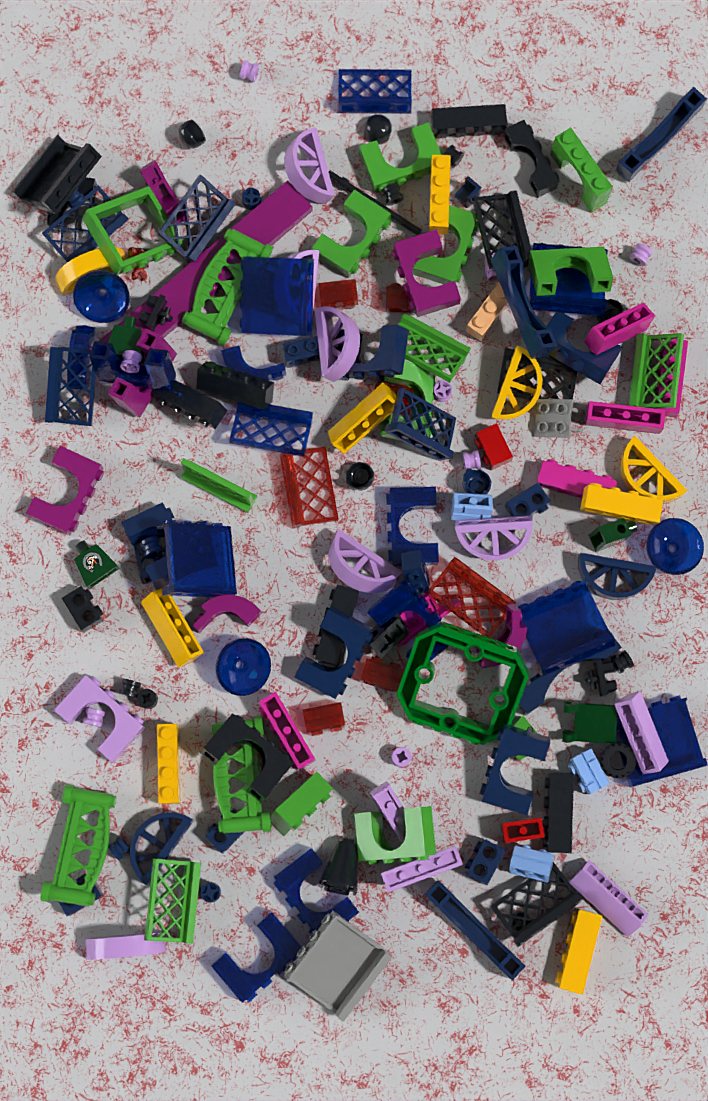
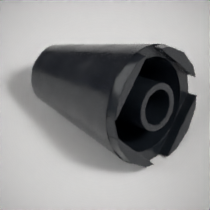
M343 838L342 841L337 842L319 880V888L322 889L323 886H326L328 892L349 896V892H353V896L357 894V845L354 844V840Z

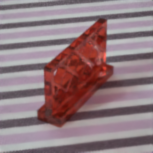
M326 447L282 451L280 461L292 529L306 525L338 521ZM322 452L323 460L320 464L311 459L314 453ZM301 455L306 461L300 467L294 463L293 456ZM308 461L317 467L312 475L303 469ZM318 469L326 474V479L323 483L314 477ZM300 471L309 477L305 485L297 481V475ZM311 479L320 485L316 493L306 487ZM322 487L329 492L327 501L317 495ZM303 490L313 496L308 504L301 500L300 494ZM314 498L324 504L319 512L310 506ZM325 505L332 510L333 517L326 518L320 513ZM307 508L316 514L313 520H304L303 513Z
M455 556L427 591L429 596L481 635L489 638L506 618V604L517 603ZM449 572L455 577L456 582H447L445 575ZM467 585L471 593L462 594L461 586ZM448 586H457L458 594L449 595ZM436 587H444L445 595H438L433 590ZM476 597H483L487 605H478ZM459 598L461 607H454L450 599ZM463 598H472L474 606H465ZM497 608L504 614L501 617H493L492 609ZM488 609L489 618H480L479 610ZM466 610H475L476 618L470 619L466 614ZM481 622H490L491 631L485 630Z

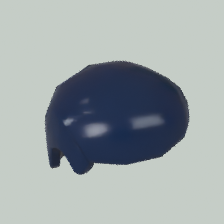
M470 468L464 473L462 485L466 493L486 495L491 489L492 481L489 475L482 471V469L472 470Z

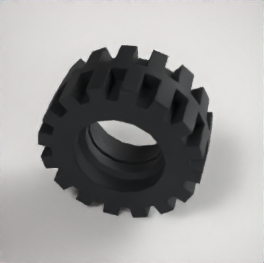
M614 743L603 750L600 763L603 771L608 776L619 779L627 777L632 773L636 765V757L632 749L627 745ZM615 752L623 753L626 757L627 762L622 769H615L610 764V757Z

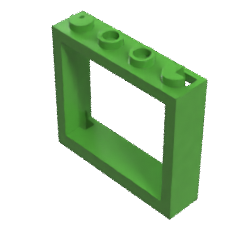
M150 186L89 208L82 217L116 276L122 273L128 274L134 268H143L151 261L158 262L164 256H173L174 253L178 252L170 244L166 243L123 261L99 219L144 202L157 225L161 228L168 217ZM168 226L164 233L169 238L175 237L174 227Z

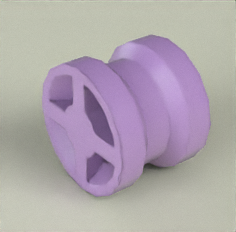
M244 60L240 71V78H249L250 81L255 82L259 71V64H250L249 61Z
M637 243L634 247L635 251L630 254L629 259L639 266H645L647 257L651 256L652 250L644 244Z
M133 350L124 351L122 355L124 360L120 365L121 369L128 373H137L140 369L139 362L142 359V355Z
M441 380L434 385L433 394L435 400L446 402L450 399L452 386L449 382Z
M474 450L472 453H462L465 471L470 468H481L478 450Z
M86 708L85 712L87 715L82 723L102 727L101 719L105 712Z
M405 747L397 748L392 754L393 763L397 767H406L411 761V752Z

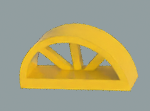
M115 247L123 261L128 259L123 249ZM96 249L66 263L57 272L56 281L62 295L65 296L115 274L101 250Z
M516 345L491 414L492 418L506 420L519 417L529 411L540 396L543 381L540 366L536 359H531L528 351L523 347ZM523 353L532 364L516 372ZM535 369L537 377L536 389L513 381ZM510 387L531 393L533 397L520 409ZM508 396L515 412L501 414Z
M636 436L629 441L621 457L620 471L622 479L630 491L638 492L640 496L645 497L646 495H654L640 488L653 474L657 476V495L654 496H657L659 500H663V504L679 499L688 491ZM630 449H631L641 460H639V459H628ZM628 465L647 466L650 470L637 482H634ZM663 483L673 494L663 495Z

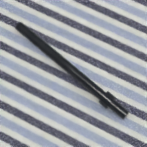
M329 170L330 179L336 182L338 187L343 190L347 189L351 193L353 190H356L390 212L391 219L414 234H421L422 229L349 183L350 180L344 176L340 177Z

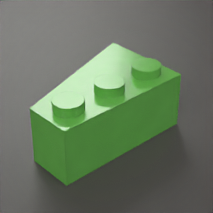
M316 772L275 809L271 815V823L283 836L292 828L296 830L303 823L302 819L306 815L310 817L317 810L316 805L320 802L324 804L331 797L329 793L333 788Z

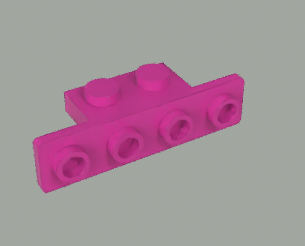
M431 592L421 595L397 612L409 633L396 646L400 647L408 643L418 632L425 630L432 624L439 622L448 613L455 611L461 605V602L454 595H451L438 604Z

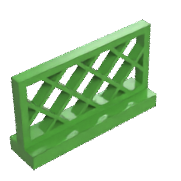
M404 313L398 325L409 330L407 341L411 340L413 344L406 347L405 359L450 383L461 365L464 364L471 348ZM427 349L429 354L422 355L421 350ZM415 350L417 355H412L408 351ZM444 358L446 363L439 364L437 359ZM432 359L434 364H428L425 360ZM449 368L451 374L443 372L442 369Z
M637 334L629 406L653 409L676 408L684 334ZM672 339H677V345L671 350L667 344ZM653 340H659L662 344L654 351L652 349ZM666 347L669 353L661 359L657 354ZM673 355L675 363L669 368L665 362ZM656 357L660 362L652 369L650 361ZM663 365L667 371L659 377L655 372ZM671 374L673 381L667 386L663 380ZM654 375L658 380L650 387L648 379ZM661 383L665 389L657 396L653 390ZM669 392L671 394L670 403H663L661 399ZM652 393L655 399L650 404H645L646 397Z
M185 458L182 459L181 465L184 473L181 478L249 513L257 499V495L192 461H188Z
M153 859L145 931L146 941L193 944L201 871L200 862ZM159 863H163L168 869L163 876L158 872ZM179 865H184V873L181 877H178L174 870ZM172 874L176 881L169 887L164 880ZM161 883L166 891L159 897L156 893V888ZM179 884L182 888V893L177 898L172 890ZM169 894L174 901L166 907L162 900ZM160 904L164 911L157 917L154 914V907ZM177 904L180 912L174 918L170 910ZM167 914L172 922L164 927L160 920ZM157 924L162 931L156 937L151 936L152 928ZM174 925L178 929L177 938H172L168 933Z

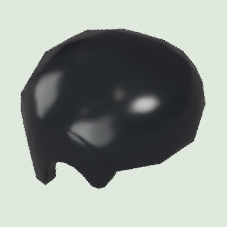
M379 114L369 117L364 126V136L367 141L373 142L377 140L378 144L381 145L389 140L392 132V124L389 118Z
M190 119L179 127V137L187 147L194 149L206 142L202 129L194 120Z
M614 299L601 301L595 309L596 318L600 323L625 312L623 305Z
M364 462L352 464L346 471V483L353 490L362 491L368 489L374 481L373 468Z

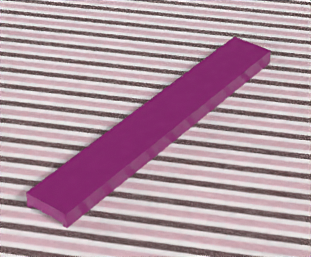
M286 181L231 229H235L264 245L269 244L273 246L313 211V206L289 181ZM225 234L200 254L195 262L187 265L153 294V296L157 297L160 294L166 297L167 304L165 308L169 307L171 309L169 315L173 317L171 322L165 321L164 326L157 324L154 330L155 333L165 338L182 323L186 311L189 313L192 311L200 279L212 258L226 244ZM236 250L230 251V257L226 259L228 264L244 263ZM227 266L222 267V273L218 275V279L220 281L233 280L234 276ZM219 283L213 285L214 290L210 291V296L213 297L222 289ZM147 300L129 315L136 318L135 327L141 328L142 332L148 329V327L139 321L141 312L145 311L151 314L153 308L146 305ZM124 320L118 325L124 326ZM111 330L94 344L91 349L98 350V357L116 377H119L125 372L120 367L123 360L109 359L105 354L112 333Z

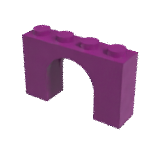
M437 229L394 242L393 250H391L394 261L397 260L399 267H397L399 277L404 278L405 284H403L405 294L409 295L411 299L409 302L412 313H416L417 317L459 305L461 301L455 281L437 287H425L419 284L413 276L412 269L418 261L442 253L443 246Z
M149 329L144 330L136 344L143 351L146 358L145 368L141 377L135 384L117 377L108 392V395L126 412L139 418L153 397L152 391L162 376L166 374L177 355L160 334Z
M59 446L52 464L78 479V494L71 503L63 506L52 505L34 496L26 514L30 518L70 536L72 532L76 531L79 525L77 521L80 515H84L87 509L86 503L89 498L93 497L96 491L94 487L97 481H101L104 475V468L101 464Z

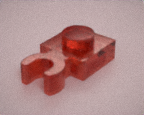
M131 247L128 249V259L144 253L148 249ZM149 264L140 269L138 267L134 268L131 274L132 280L138 279V274L142 282L147 280V273L144 269L148 268Z

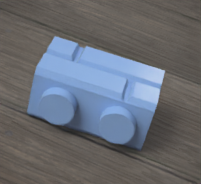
M453 494L451 520L491 518L493 511L492 495Z
M592 749L569 760L571 764L568 767L572 774L578 776L580 781L577 783L582 793L586 792L589 795L610 784Z
M515 845L509 873L548 883L554 854L544 849L539 851L533 850L527 845Z

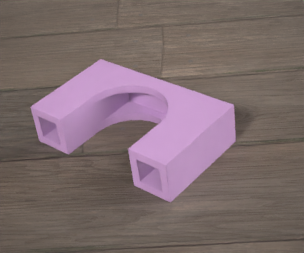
M85 675L54 711L67 723L72 724L90 705L97 703L108 705L114 712L116 723L114 730L99 746L98 750L111 762L115 763L145 729L142 725L144 721L136 714L132 716L128 712L130 708L122 701L118 704L113 699L115 695L110 690L106 689L104 691L100 688L101 682L94 676L89 678Z

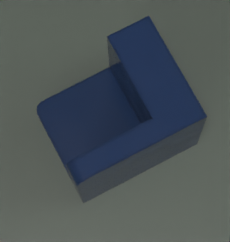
M467 176L464 185L455 193L454 197L469 208L473 204V197L480 196L482 187Z

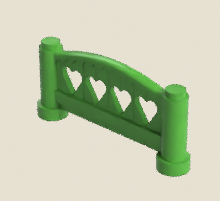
M228 228L224 239L227 240L226 244L212 258L200 279L192 311L190 313L186 311L182 319L185 325L218 341L217 344L223 347L232 332L226 325L259 261L266 264L274 249L269 244L264 245ZM231 250H236L244 263L228 264L226 259L230 257ZM227 266L236 280L220 281L218 275L222 273V267ZM219 283L227 296L213 298L209 293L211 290H214L213 285ZM209 299L213 302L219 313L203 314L201 308L205 306V301Z
M254 716V719L245 720L248 726L256 728L261 735H264L263 716ZM224 722L212 724L213 736ZM240 744L244 747L231 756L225 753L216 765L213 764L214 789L223 819L218 821L219 833L227 834L258 830L271 832L270 812H262L261 802L246 791L259 775L258 753L253 747ZM230 759H234L245 766L235 774L230 775L228 773L230 767L227 765V762ZM231 778L246 784L235 794L229 792L231 787L229 780ZM232 798H237L248 804L235 814L230 811L232 807L230 800Z
M66 784L63 793V804L70 805L54 880L53 882L45 881L43 883L41 901L50 902L52 900L87 907L94 905L96 894L92 893V888L105 862L110 835L109 809L115 808L116 796L109 793L75 788V785ZM93 811L100 812L97 818L98 824L94 827L90 826L81 816ZM94 830L96 834L93 837L94 843L91 846H87L77 837L82 833ZM89 849L91 850V855L88 857L90 862L84 866L73 855ZM81 869L87 870L83 885H78L68 876Z

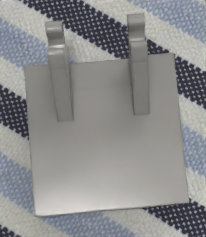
M538 399L536 402L534 437L570 438L571 432L583 433V428L571 426V413L584 414L585 410L573 408L572 399Z

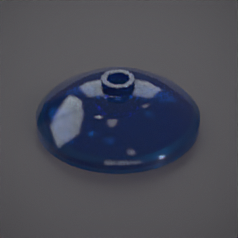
M93 270L85 273L78 279L73 290V300L77 310L87 319L98 323H109L125 314L130 302V293L126 283L115 273L106 270Z
M668 518L660 521L651 529L646 541V550L651 563L658 570L669 575H682L690 572L700 563L704 552V543L700 532L693 524L680 518ZM669 546L674 547V552L669 550Z
M238 638L226 644L220 651L215 664L216 677L221 687L237 696H246L257 692L264 686L271 671V659L267 649L260 642L251 638ZM240 661L241 665L236 667L237 662Z

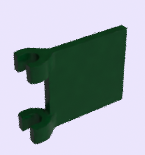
M564 700V713L575 712L574 731L563 730L562 742L616 743L617 710L615 705L577 703Z

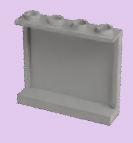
M332 911L323 918L322 925L318 931L315 930L311 934L310 941L306 947L303 946L298 951L296 960L288 964L284 976L288 982L291 981L334 1012L337 1018L344 1022L391 960L392 956L389 951L335 911Z

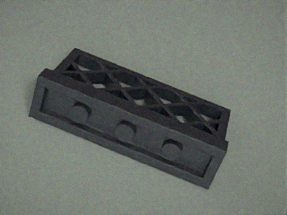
M517 190L510 191L508 194L473 197L472 202L489 269L494 268L491 258L492 254L498 251L497 247L500 243L506 247L517 246L523 261V267H527L532 249ZM497 200H503L505 206L503 210L495 205ZM479 202H484L490 206L486 212L480 208ZM491 208L500 214L497 220L488 214ZM502 216L508 220V227L499 222ZM485 217L494 223L491 229L484 225L483 220ZM495 226L505 231L501 237L492 231ZM506 233L513 238L512 245L503 239ZM489 235L498 240L495 247L488 242Z
M505 348L497 394H499L502 387L504 373H507L505 368L506 362H511L515 349ZM523 353L519 363L524 365L520 367L518 364L519 369L516 372L532 364ZM549 355L547 357L535 358L539 366L543 367L541 372L546 368H550L555 373V376L548 381L542 375V379L545 382L542 384V387L547 385L552 394L547 398L540 395L538 399H550L552 396L559 399L556 394L565 388L569 393V399L573 400L577 371ZM565 371L573 372L572 380L567 384L559 376ZM536 373L529 378L526 374H524L526 380L523 381L521 384L523 385L528 381L531 387L536 389L530 381V379L536 376ZM557 377L563 387L554 392L549 382ZM516 388L511 390L514 397L525 399L533 397L531 393L528 395L523 394L519 389H517L519 393L513 392Z
M554 862L552 870L556 874V881L549 880L547 883L529 878L490 906L513 937V942L517 947L523 945L584 899L579 892L575 891ZM533 881L541 882V891H530V883ZM544 883L555 885L554 895L543 893ZM558 886L566 887L570 894L566 897L557 896ZM517 892L526 893L525 904L514 902ZM529 894L540 896L539 906L528 904ZM543 897L554 899L551 908L542 907ZM502 903L510 904L509 915L502 914L497 907ZM513 905L524 907L523 917L512 915ZM527 908L538 910L536 919L526 918ZM512 919L523 921L522 929L518 932H515L511 927Z

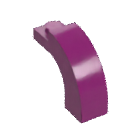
M154 160L140 168L139 171L146 182V186H150L167 217H169L180 202V199L175 195L160 167ZM184 211L177 213V223L185 221Z
M221 595L208 600L201 606L205 613H200L194 619L195 624L193 627L201 633L213 619L222 614L235 615L249 627L262 612L255 604L244 597Z
M514 603L506 604L505 629L495 640L515 646L519 650L525 640L527 627L521 622L522 612ZM476 646V653H478L480 649ZM484 657L476 661L481 668L501 665V663Z

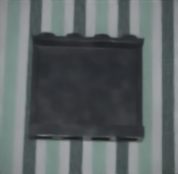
M56 135L12 192L25 204L57 215L102 156L89 143L80 147L66 143L59 135Z

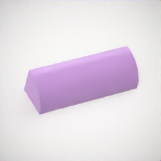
M637 691L622 697L614 705L644 775L660 772L669 761L641 691Z
M590 860L569 881L581 895L627 937L635 932L648 916L646 911Z

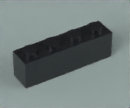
M506 104L432 108L433 135L438 138H446L453 135L464 137L469 134H474L475 136H481L485 133L502 134L504 129L507 128Z
M206 361L197 369L196 389L265 410L273 401L274 382L268 381L266 378L252 376L247 372L233 370L231 367L218 365L212 361Z
M166 375L162 376L152 391V394L157 398L156 402L163 407L166 405L170 406L169 408L177 414L180 412L184 413L183 415L191 421L196 419L205 428L209 426L216 429L228 411L219 401Z
M337 585L336 589H332L329 600H332L331 606L353 616L359 591ZM326 607V610H325V613H324V617H325V615H326V613H327L329 607ZM320 627L318 636L321 637L319 644H315L312 655H315V661L338 667L344 641L335 634Z
M550 772L544 781V787L548 789V795L544 796V808H547V816L543 818V828H546V836L543 838L542 845L550 853L571 854L574 774Z

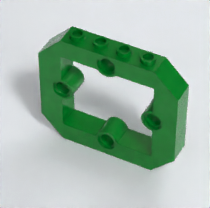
M442 621L418 632L396 695L408 719L412 720L413 723L430 726L432 730L437 732H447L454 738L459 739L461 737L467 739L473 745H485L496 740L499 729L503 730L504 724H512L529 678V670L517 647ZM436 641L464 650L466 658L470 661H479L484 657L510 666L504 685L493 688L490 693L489 703L495 710L489 725L459 715L455 709H442L416 700L420 685L428 684L434 678L436 668L429 659ZM477 646L480 649V651L478 653L471 652L470 647ZM427 669L430 674L423 675L420 670ZM496 695H502L504 697V700L497 701L494 697ZM451 717L455 722L447 723L445 718Z

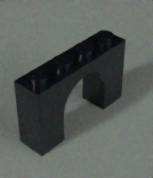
M232 713L200 753L216 765L223 755L235 745L246 744L253 747L261 757L262 768L257 778L246 791L262 803L294 762L291 761V757L288 754L281 753L276 749V745L272 741L265 740L256 728L248 726L241 716Z

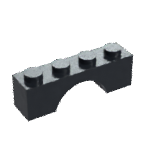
M522 120L505 128L503 137L511 152H523L529 155L535 164V171L530 176L529 184L536 197L539 198L557 189L560 180L556 171L552 170L548 156H544L539 140H535L530 124L527 125L525 120Z

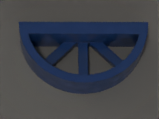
M586 553L578 555V569L585 585L596 595L609 600H625L639 594L651 582L657 566ZM586 565L601 567L602 569L590 576ZM612 569L609 591L598 586L594 581ZM618 571H620L633 589L632 591L624 593L615 592ZM629 573L645 575L647 577L638 587Z
M168 812L149 818L138 828L132 839L130 860L135 874L146 886L151 883L152 865L144 874L140 868L139 861L150 859L167 860L194 822V819L180 813ZM169 818L182 819L183 821L172 835ZM162 819L166 845L146 831L153 823ZM142 836L162 849L160 852L137 856L138 844ZM159 863V869H158V871H159V870L161 869V867L163 866V863Z

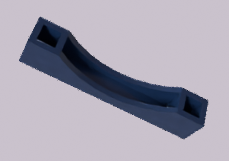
M693 86L666 118L618 162L615 171L626 181L630 182L704 107L707 98Z
M517 246L502 247L491 258L494 270L531 359L547 357L558 346L551 329L537 317L531 307L524 284L523 261Z
M600 629L592 635L593 640L590 642L585 640L576 646L578 648L576 652L572 654L569 651L561 657L563 661L556 665L553 662L546 667L547 672L542 676L538 673L529 679L531 683L525 687L518 705L525 716L543 704L550 684L563 670L583 661H604L622 648L609 629L604 632Z
M439 880L424 894L510 980L513 981L526 967Z

